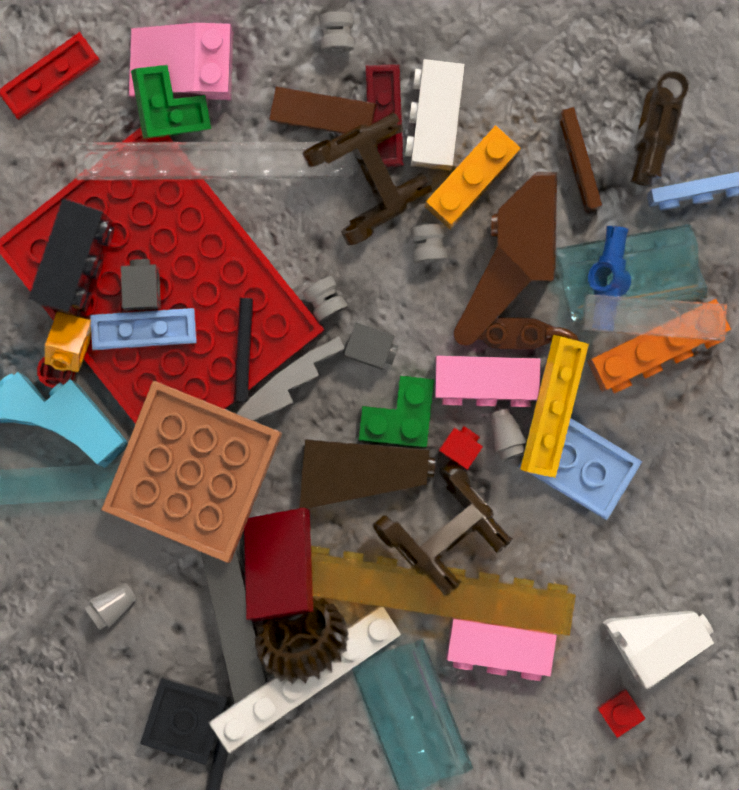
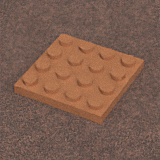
M153 381L101 510L230 563L282 432Z

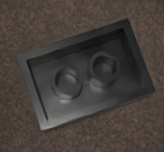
M62 198L28 299L41 306L77 317L80 316L81 311H87L92 298V293L88 292L92 278L97 280L101 273L103 260L99 258L103 246L108 247L110 245L115 229L111 226L112 220L103 211Z

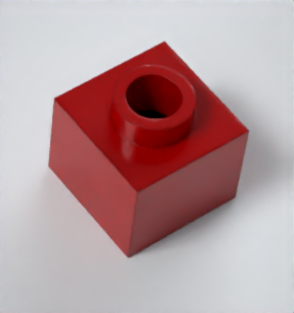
M463 426L460 431L454 427L438 451L468 470L483 446L477 443L480 436Z

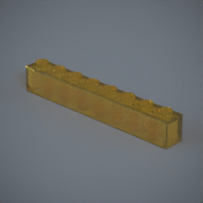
M311 545L313 596L570 636L576 594L568 592V585L548 582L547 588L534 587V580L514 577L513 583L499 581V574L480 572L479 578L465 576L466 569L446 566L462 583L455 591L451 590L449 596L444 597L443 593L426 574L423 576L418 574L412 566L397 565L398 559L378 556L377 562L363 560L364 553L344 550L342 557L329 555L330 548Z

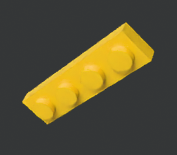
M553 335L520 470L556 478L589 343Z

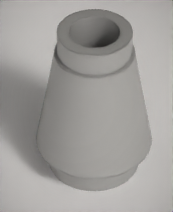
M502 409L490 414L495 455L500 456L501 462L522 457L527 441L513 415H511L510 409Z
M125 582L121 586H117L90 599V604L84 609L99 630L105 626L110 628L132 605V602L137 600V597Z

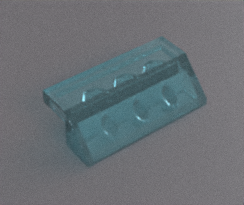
M690 224L627 235L623 259L627 260L625 269L631 276V285L626 294L621 296L620 302L616 303L615 314L707 298V285L698 263V243ZM605 239L556 248L565 301L572 322L593 318L595 309L594 289L588 282V273L590 268L598 262L599 256H602ZM613 273L608 276L607 285L611 283Z
M423 639L402 644L371 656L352 668L398 790H421L442 778L465 774L473 769Z

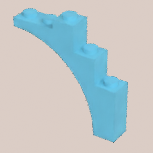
M19 372L15 375L9 374L0 381V423L37 426L60 434L81 448L97 465L104 468L126 450L128 441L79 384L71 379L64 385L61 382L49 392L50 398L47 400L33 383Z

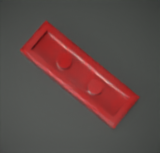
M78 32L1 87L0 96L14 116L20 120L97 65L101 60L83 35Z

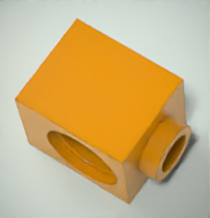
M57 311L45 343V364L61 371L79 372L91 339V320Z

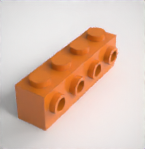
M714 299L587 362L601 391L603 392L611 388L615 394L632 386L630 381L632 377L642 373L646 379L663 371L661 366L663 362L673 358L675 364L694 356L692 351L694 347L704 343L706 349L723 342L725 340L723 333L730 331L731 328L717 299Z

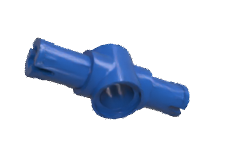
M606 226L603 254L599 256L598 262L589 270L588 282L594 289L593 298L595 299L592 330L613 332L616 303L620 302L621 296L626 294L630 288L631 276L625 269L627 260L623 259L628 228ZM613 273L612 281L607 285V278Z

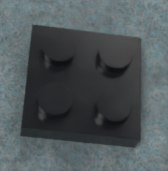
M162 676L140 744L206 765L216 737L208 722L223 713L228 697Z

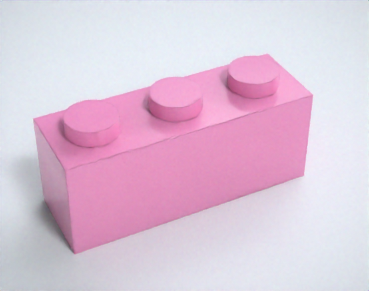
M436 356L434 399H442V405L462 406V399L476 400V406L496 407L497 400L510 401V407H531V401H537L540 391V358Z
M452 617L446 659L447 661H453L452 667L458 669L473 670V665L486 666V672L490 674L507 676V671L511 670L521 672V678L541 681L542 675L551 676L557 635L554 632Z

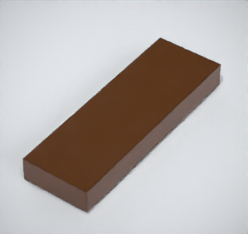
M276 86L269 120L281 124L345 134L361 124H366L367 126L373 124L377 105L371 102Z
M574 107L567 108L561 111L558 120L584 210L590 213L599 210L602 207V202Z

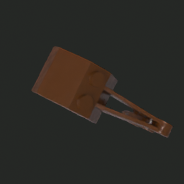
M536 172L498 209V214L492 216L491 236L498 237V246L454 329V338L459 344L467 346L476 340H483L487 346L494 349H536L551 343L553 335L579 341L577 335L571 330L554 327L536 318L498 317L531 280L554 281L556 275L557 172Z

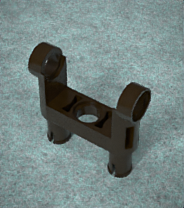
M678 71L664 73L658 79L655 88H652L644 97L642 115L634 144L635 152L638 154L631 183L651 187L653 178H662L666 153L674 145L684 100L689 91L687 78ZM675 79L680 83L682 88L678 97L674 98L673 93L669 89L662 87L665 80Z
M394 112L370 126L361 124L332 141L325 140L316 143L302 153L308 167H314L324 162L328 165L351 151L353 152L378 205L349 220L350 224L342 229L341 234L349 246L368 239L373 235V229L405 212L407 204L432 192L431 185H426L429 181L423 173H419L416 177L396 187L377 150L378 144L403 132L402 124H397L400 120Z
M450 460L439 470L442 478L448 485L446 489L465 510L424 544L419 546L398 521L393 522L386 515H383L372 524L378 537L388 547H395L418 574L422 576L426 574L443 593L444 597L451 594L450 591H455L462 582L441 561L442 556L472 531L474 533L478 532L494 549L496 554L500 553L503 550L502 548H506L513 540L493 519V510L471 487L468 475L453 460Z

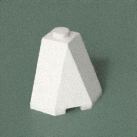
M693 611L610 618L603 622L636 681L646 689L714 644L709 636L714 632L710 623L703 614L698 617L697 613Z

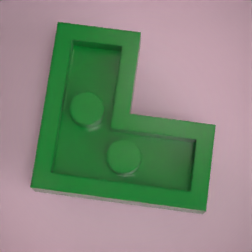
M168 65L131 70L143 139L202 132L211 129L206 96L174 99Z
M400 376L396 409L362 406L359 440L427 448L434 379Z

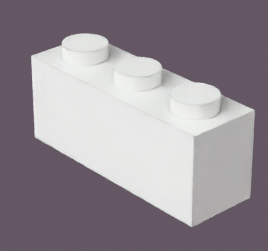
M424 59L423 68L415 69L413 89L420 90L419 102L411 103L409 123H416L415 135L407 137L405 154L407 157H412V167L452 170L465 64Z

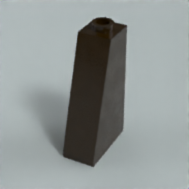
M305 439L299 508H311L427 485V478H434L435 458L429 457L430 450Z

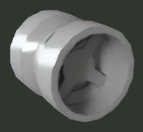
M338 11L319 15L320 28L323 29L324 36L320 39L321 51L343 53L354 50V37L350 35V29L353 27V14Z
M429 224L411 228L412 240L416 242V249L413 252L414 263H431L448 259L447 248L443 246L442 240L445 237L444 224Z
M332 276L326 277L302 291L306 301L311 302L315 308L313 314L318 322L324 321L348 307L345 299L337 294L335 290L336 283Z

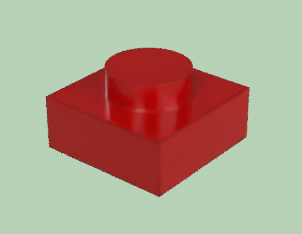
M623 689L597 707L617 738L646 719L626 689Z

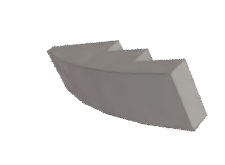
M338 336L306 353L280 371L257 391L237 414L257 421L293 405L294 401L289 391L319 378L320 376L315 368V364L345 351L340 337Z

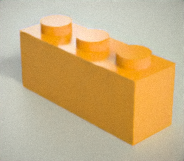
M495 125L426 201L425 208L450 230L517 157L521 148Z

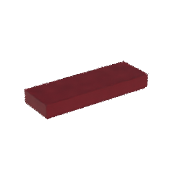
M400 64L366 65L367 102L377 105L373 123L394 112L400 120L397 124H402ZM401 132L378 144L377 150L386 168L404 167Z

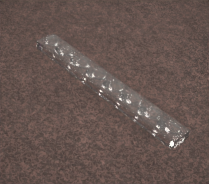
M76 142L77 180L352 179L353 155L351 151L328 165L324 162L314 167H308L302 153L319 142Z

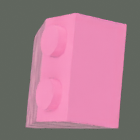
M186 23L131 28L129 97H135L131 70L168 65L173 98L205 95L206 99L231 100L233 30L231 24Z

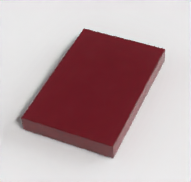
M303 507L248 518L244 528L246 620L254 622L313 612L310 510Z

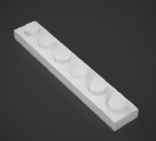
M378 606L347 628L349 640L346 641L347 651L341 653L342 662L332 663V672L322 671L320 673V680L315 676H311L305 684L298 678L292 685L287 679L280 682L278 678L274 677L208 722L226 751L230 753L399 637L401 634L384 607Z

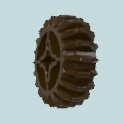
M313 597V612L263 620L264 625L257 627L258 637L254 639L258 659L261 664L263 663L265 670L270 675L278 678L280 682L287 679L293 685L298 678L306 684L311 676H315L320 680V673L322 671L332 672V663L342 662L341 653L347 651L346 641L349 640V632L344 616L340 614L338 608L333 603L329 604L324 597L319 600Z

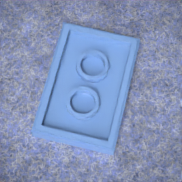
M570 418L556 478L534 473L529 474L607 520L642 461Z

